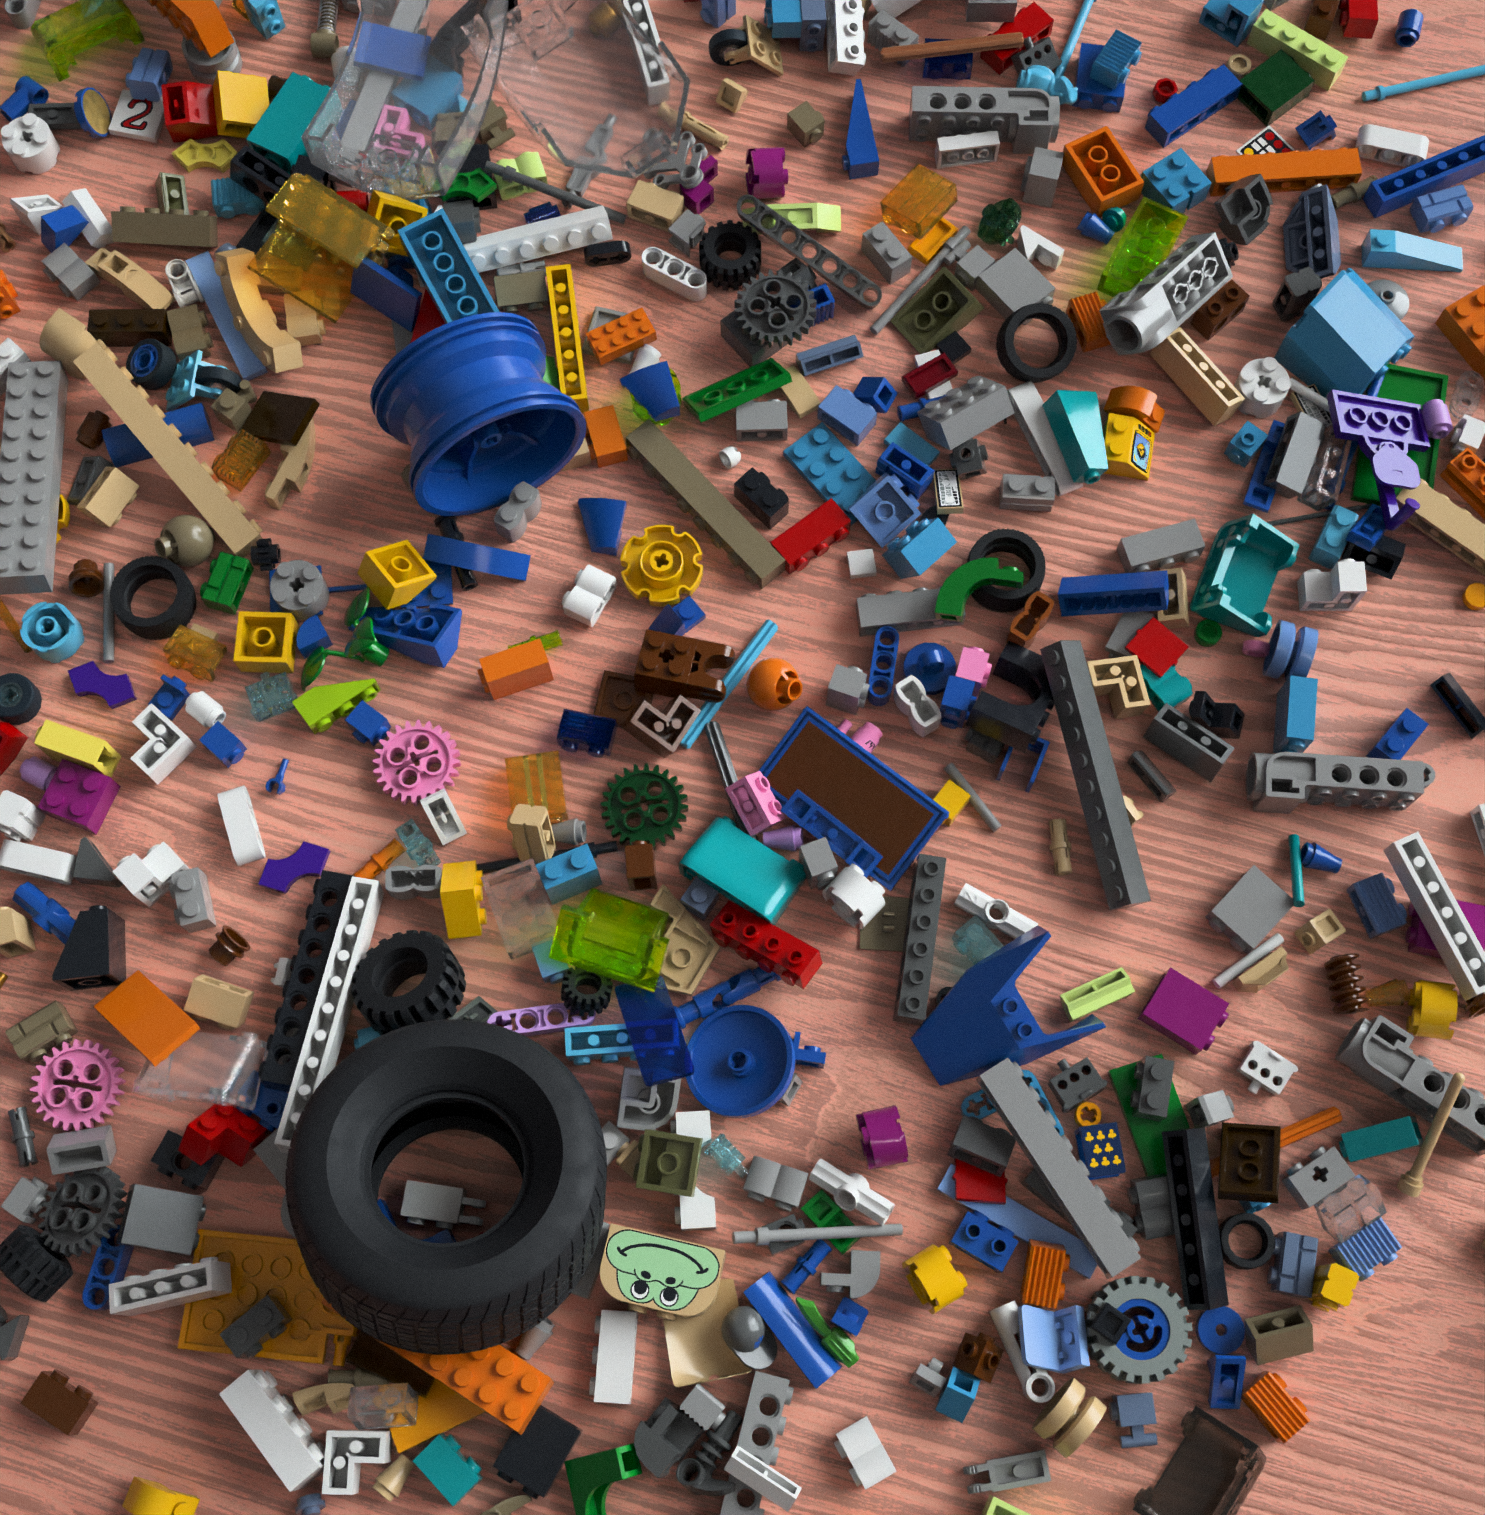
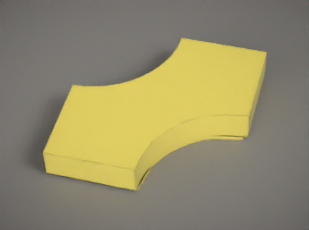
M189 139L173 151L172 155L189 173L202 167L215 168L224 173L230 168V161L238 152L225 139L212 144H201L193 139Z

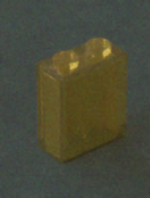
M917 164L880 202L882 217L888 224L895 225L907 235H913L921 240L958 201L957 188L955 183Z
M559 751L505 758L511 814L516 805L527 804L531 805V807L534 805L545 806L548 810L551 824L569 819Z

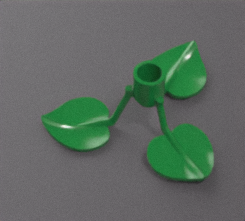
M368 586L353 599L345 613L344 624L347 627L353 624L355 627L353 636L345 647V652L324 650L322 646L317 647L309 655L302 669L301 688L303 691L306 692V687L318 677L323 669L325 658L329 655L356 659L362 663L367 660L378 667L382 666L389 655V648L377 642L373 631L372 618L367 616L359 622V619L365 614L369 603L370 588Z

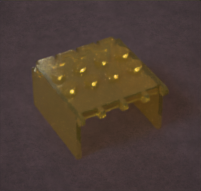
M294 173L265 209V211L278 218L275 234H271L247 268L333 323H336L355 297V295L350 293L353 267L357 269L365 257L381 266L383 260L376 255L377 250L381 253H386L389 248L388 243L383 241L382 238L390 240L395 233L393 229L309 175L305 174L303 176L300 173Z

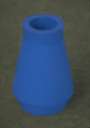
M1088 211L1077 227L1081 231L1080 234L1103 242L1106 245L1115 233L1095 213L1091 214Z
M1306 842L1300 850L1301 864H1303L1304 868L1328 871L1334 874L1338 873L1342 865L1341 858L1334 856L1315 842L1311 844Z

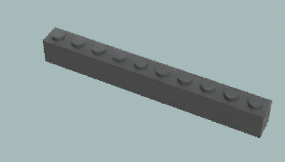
M1060 640L1040 649L1109 910L1133 907L1149 902L1151 899L1081 640Z

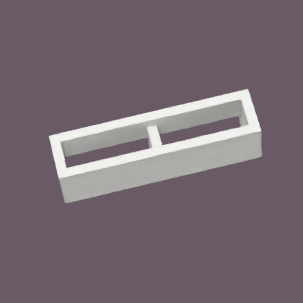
M87 189L71 191L62 203L65 207L75 206L89 223L82 230V233L90 245L100 249L101 247L104 248L107 244L114 243L112 242V226Z
M738 1445L724 1467L725 1471L787 1512L802 1489Z

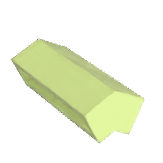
M1121 967L1061 994L1060 998L1062 1007L1069 1021L1072 1022L1132 995L1135 990L1131 984L1130 977Z

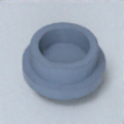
M319 1493L302 1496L297 1499L295 1513L297 1515H320V1510L326 1507L325 1500L321 1499V1494Z

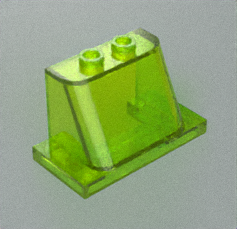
M591 888L577 909L567 905L561 907L548 958L655 992L670 939L662 937L670 913Z

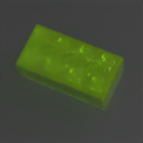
M1143 196L1102 272L1097 290L1115 297L1120 292H1127L1133 289L1172 254L1184 231L1189 216Z

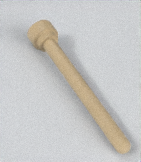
M1458 1072L1453 1075L1411 1170L1407 1171L1406 1174H1402L1399 1179L1397 1188L1408 1196L1419 1197L1424 1184L1422 1183L1423 1178L1421 1176L1465 1081V1076L1462 1073Z

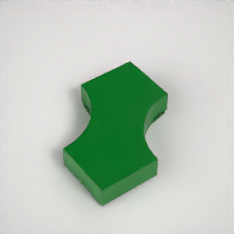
M445 167L427 181L428 187L443 202L452 197L465 196L479 203L497 189L496 183L481 168H477L472 172L459 173Z

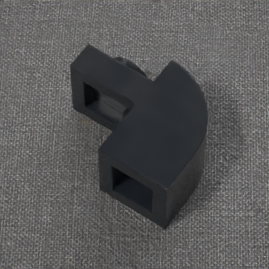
M1195 691L1194 699L1189 705L1191 719L1219 738L1239 739L1245 714L1236 703H1215L1206 691Z

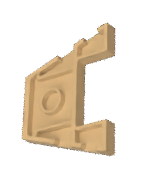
M662 884L650 903V907L673 920L645 968L619 954L607 975L610 974L613 980L692 996L718 954L720 946L698 921L690 915L682 903L674 897L667 886Z

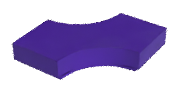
M94 661L68 670L75 693L80 697L86 695L99 696L107 701L111 709L137 700L127 674L118 676L105 674L100 671Z
M303 841L301 847L293 855L280 860L268 859L258 884L286 894L297 880L307 876L320 877L331 851Z

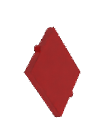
M1154 617L1142 629H1138L1136 636L1125 646V649L1130 654L1137 655L1138 660L1159 678L1171 666H1176L1177 660L1189 648L1188 645Z
M954 1158L955 1173L952 1179L955 1181V1200L1006 1204L1005 1185L1008 1179L1005 1178V1171L1001 1177H998Z

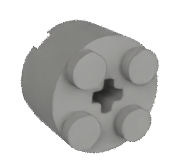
M303 560L282 562L278 565L271 578L270 591L273 599L284 613H292L296 620H307L326 608L329 601V588L315 565Z

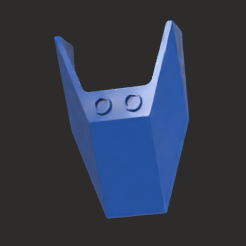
M1037 925L967 969L912 1035V1042L940 1086L978 1077L1006 1058H1009L1011 1062L1015 1061L1019 1066L1025 1065L1106 1028L1103 1021L1091 1014L1067 1030L1045 1034L1016 989V979L1050 939L1049 931Z

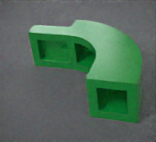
M993 557L980 558L963 564L950 574L939 591L935 607L936 619L962 622L966 602L975 590L987 585L1022 589L1023 572L1012 566H1004L1003 569H999V560Z

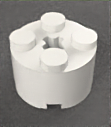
M27 113L2 127L3 147L18 170L24 173L28 171L33 174H41L55 166L58 152L60 154V146L44 120L33 113Z
M1275 358L1255 359L1248 362L1242 368L1234 384V387L1245 398L1238 410L1245 415L1256 416L1255 418H1266L1273 415L1279 409L1291 387V382L1287 371Z
M852 863L849 867H845L822 891V895L826 901L829 898L833 901L834 905L831 908L844 921L853 927L859 924V929H863L885 906V900L882 896L885 890L878 882L874 880L870 882L863 876V871Z

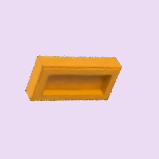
M938 215L909 245L907 251L927 266L943 249V244L949 237L956 235L958 228L941 215Z

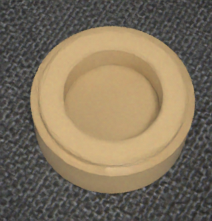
M1234 54L1228 59L1226 67L1237 79H1242L1249 73L1251 61L1243 54Z

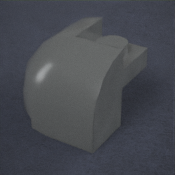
M665 1397L647 1421H640L635 1431L634 1446L637 1457L657 1478H664L669 1474V1469L677 1461L680 1463L705 1430H703V1426H699L698 1422H694V1418H689V1414H685L684 1410H680L676 1403Z

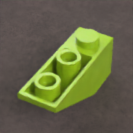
M374 678L317 686L292 701V703L312 732L316 734L328 730L333 725V722L340 717H347L362 700L364 702L373 700L381 689Z

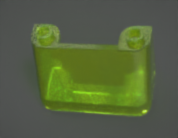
M79 0L35 21L31 26V33L59 82L70 77L68 67L70 64L72 66L77 64L73 56L116 36L120 43L124 42L123 38H127L134 45L145 41L134 15L123 0Z

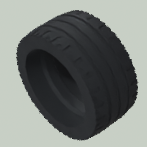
M1044 303L1023 306L1009 315L998 332L996 342L998 359L1002 367L1012 377L1020 381L1037 383L1049 380L1063 372L1074 357L1077 347L1075 327L1071 319L1068 318V315L1056 306ZM1032 318L1041 319L1049 324L1055 331L1059 343L1055 360L1042 368H1033L1022 362L1016 354L1013 343L1017 327L1025 320Z
M1008 528L993 530L982 536L974 544L968 555L967 563L984 558L991 553H1012L1026 563L1030 570V579L1022 589L1007 591L987 585L975 590L971 596L979 605L981 604L982 607L1000 613L1017 611L1025 607L1028 598L1033 593L1040 591L1045 577V557L1038 543L1032 537L1024 534V532Z
M145 556L127 563L114 577L110 590L111 605L119 620L128 630L137 636L149 640L167 639L180 633L190 623L196 610V594L191 581L179 566L166 558L163 559V557ZM161 578L175 582L177 594L173 604L167 611L150 618H141L133 615L131 612V601L134 593L141 585L150 580Z

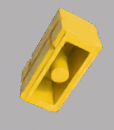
M1337 1263L1316 1266L1312 1297L1307 1299L1313 1301L1311 1304L1313 1307L1325 1312H1329V1309L1337 1311L1338 1307L1349 1306L1353 1296L1351 1290L1356 1288L1360 1276L1356 1272Z

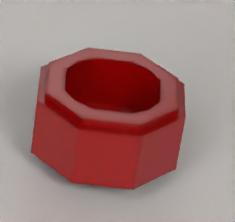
M1164 78L1157 81L1152 94L1155 101L1164 104L1173 94L1177 93L1178 88L1175 81Z

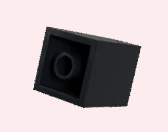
M103 905L91 906L87 911H80L54 970L52 980L70 991L119 986L126 980L125 920Z

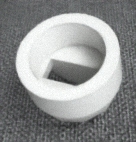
M729 446L719 452V457L723 465L727 469H731L740 462L741 453L737 452L736 447Z

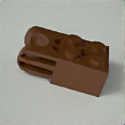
M646 629L634 673V690L673 698L681 695L685 699L688 697L708 702H721L725 699L726 687L723 681L709 676L706 672L714 668H729L734 661L735 652L728 645Z

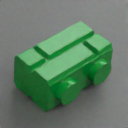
M220 552L218 558L213 559L210 564L211 575L208 582H204L200 589V596L204 604L211 609L236 615L254 570L251 562L246 558Z

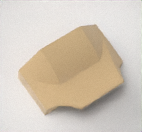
M1281 946L1235 979L1232 984L1238 992L1257 993L1289 969L1286 961L1287 952Z

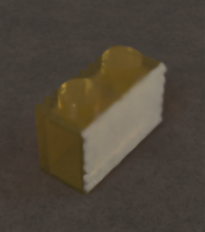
M240 429L239 433L234 434L230 438L224 453L215 457L211 469L219 480L242 492L269 457L271 451L267 443Z

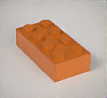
M641 307L587 332L586 338L600 365H603L644 346V344L656 341L657 335L644 309Z

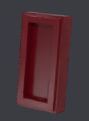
M944 352L903 375L901 381L916 400L958 376V370Z

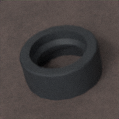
M1240 1213L1228 1217L1219 1226L1222 1257L1227 1264L1236 1269L1249 1270L1263 1266L1271 1258L1275 1249V1237L1271 1227L1263 1218L1253 1213ZM1249 1224L1260 1233L1262 1247L1255 1257L1249 1259L1240 1258L1230 1249L1228 1243L1229 1234L1236 1225Z

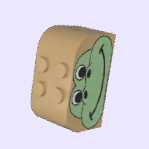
M611 1223L600 1265V1279L603 1287L612 1297L628 1304L629 1311L646 1314L647 1309L657 1311L656 1316L658 1318L675 1321L676 1316L695 1318L706 1313L716 1300L726 1251Z

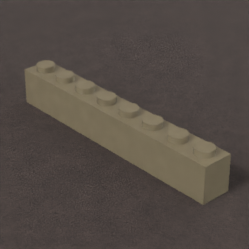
M650 419L626 436L628 455L634 461L638 459L641 462L645 473L650 478L655 477L660 482L659 486L668 496L671 494L677 500L676 504L684 513L688 512L693 517L695 525L701 531L706 530L712 543L719 549L722 547L728 553L727 557L730 562L736 567L739 565L745 571L744 574L753 585L757 584L763 589L785 571V559Z

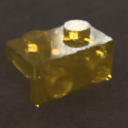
M179 625L163 647L167 663L178 670L182 668L190 672L195 678L199 680L206 679L210 682H213L215 679L214 669L228 651L226 645L183 625Z

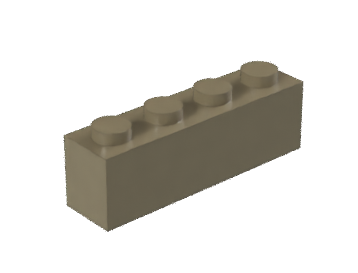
M120 206V211H111L112 242L218 247L217 216H209V211L193 210V215L184 214V209H169V214L160 213V208H144V212H135V207Z

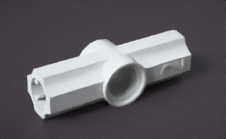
M965 883L954 903L955 906L982 920L988 928L998 929L1014 939L1038 925L1035 921L1010 908L1005 901L994 899ZM989 910H1000L1003 918L1000 920L993 919L989 914Z
M821 1158L810 1173L809 1180L833 1194L836 1204L843 1210L852 1211L857 1209L883 1226L894 1209L895 1204L869 1189V1183L866 1178L858 1173L847 1175Z

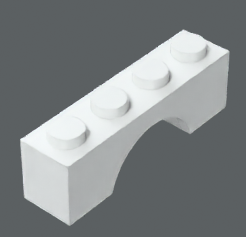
M710 1110L675 1112L676 1120H670L671 1133L703 1138L702 1147L712 1142ZM695 1187L694 1197L679 1195L680 1207H675V1224H681L682 1231L716 1229L714 1197L703 1193L697 1187Z

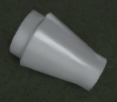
M578 818L551 824L554 839L557 842L579 845L580 842L586 841L587 830L585 821H579Z
M545 1318L539 1324L523 1333L515 1350L516 1353L530 1360L533 1354L553 1334L551 1331L555 1326L553 1322Z

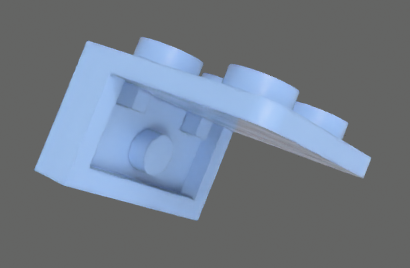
M1029 1305L1018 1307L1022 1361L1026 1366L1062 1374L1090 1366L1084 1307L1073 1305L1055 1312Z

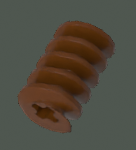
M1352 953L1334 956L1324 964L1325 969L1333 970L1326 975L1327 980L1335 981L1328 986L1330 991L1337 992L1330 997L1331 1001L1340 1003L1332 1008L1334 1013L1354 1014L1369 1010L1361 1007V1004L1367 1002L1368 998L1359 996V993L1366 990V987L1356 984V982L1364 979V977L1354 974V971L1362 967L1359 964L1352 963V960L1358 958L1359 954Z

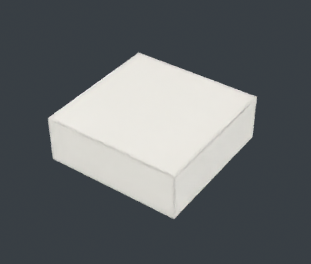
M873 548L847 552L850 579L876 576L877 571Z

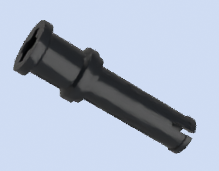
M439 516L434 520L435 526L440 529L443 537L464 541L463 533L459 532L456 524V516ZM454 566L463 591H469L478 586L472 570Z

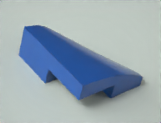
M667 361L639 369L620 379L621 386L629 390L634 396L635 401L640 406H644L648 410V414L655 421L680 416V405Z
M579 498L578 505L591 552L617 556L622 535L621 528L627 506L626 501L607 498Z

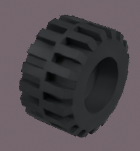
M727 220V224H723L722 221L718 222L717 227L711 226L708 228V233L704 232L702 241L699 244L701 270L706 274L707 282L713 281L714 287L723 286V290L728 291V288L739 290V286L743 283L749 284L751 276L756 279V274L759 275L761 241L758 240L756 231L752 232V228L749 225L744 227L743 222L738 221L737 224H734L733 220ZM726 251H736L742 255L736 260H724L719 257L721 253Z
M19 1225L0 1244V1270L26 1295L35 1300L47 1302L73 1275L72 1267L63 1254H57L44 1244L46 1240L40 1237L41 1233L31 1227Z

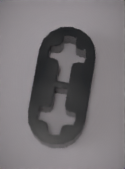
M623 240L591 244L584 248L585 263L592 267L625 263L632 256L630 244Z

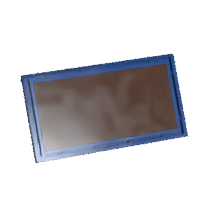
M808 706L802 710L794 724L759 769L762 775L769 781L770 790L775 799L780 802L782 808L794 792L799 789L879 852L883 858L870 873V876L890 891L893 890L943 821L949 817L950 813Z

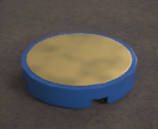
M94 88L80 89L75 95L77 102H74V111L81 128L85 132L89 131L91 134L89 136L92 138L106 137L110 133L108 128L112 118L105 99Z

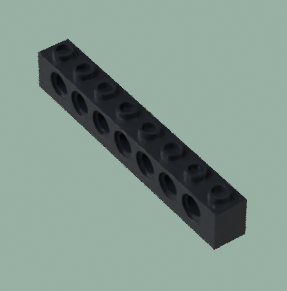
M322 870L320 879L315 880L313 904H309L305 916L307 924L305 929H301L298 937L299 951L297 955L292 957L290 981H286L283 987L282 996L284 1001L282 1007H278L275 1013L274 1022L276 1028L274 1034H270L267 1040L266 1049L268 1055L266 1061H262L259 1067L258 1077L265 1088L284 1092L290 1091L352 875ZM330 899H336V900H337L334 905H332V906H325V903H326L328 900H330ZM323 924L330 925L326 931H317L318 927ZM322 950L318 957H309L312 951ZM308 975L315 976L312 982L308 984L302 983L304 977ZM298 1002H307L303 1009L294 1010ZM291 1028H299L295 1036H286V1033ZM291 1055V1059L287 1063L278 1064L281 1056Z

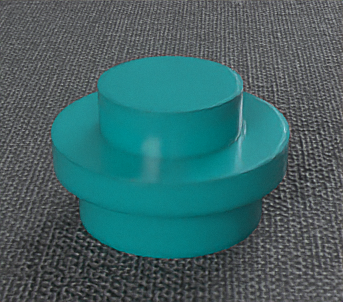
M1109 208L1103 213L1102 221L1111 230L1118 232L1124 228L1127 218L1121 208Z

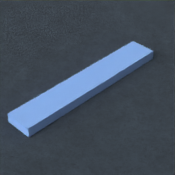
M209 251L185 260L243 380L250 381L267 373L266 367L252 352L240 331H237L234 327L233 316L222 288L220 276L215 272L214 261Z
M950 1164L937 1190L955 1200V1181L952 1179L955 1173V1165ZM1007 1196L1005 1205L957 1201L972 1211L977 1210L986 1215L989 1221L997 1226L1002 1225L1015 1233L1014 1236L1028 1243L1029 1239L1064 1245L1066 1254H1070L1069 1268L1087 1279L1091 1278L1097 1263L1083 1241Z

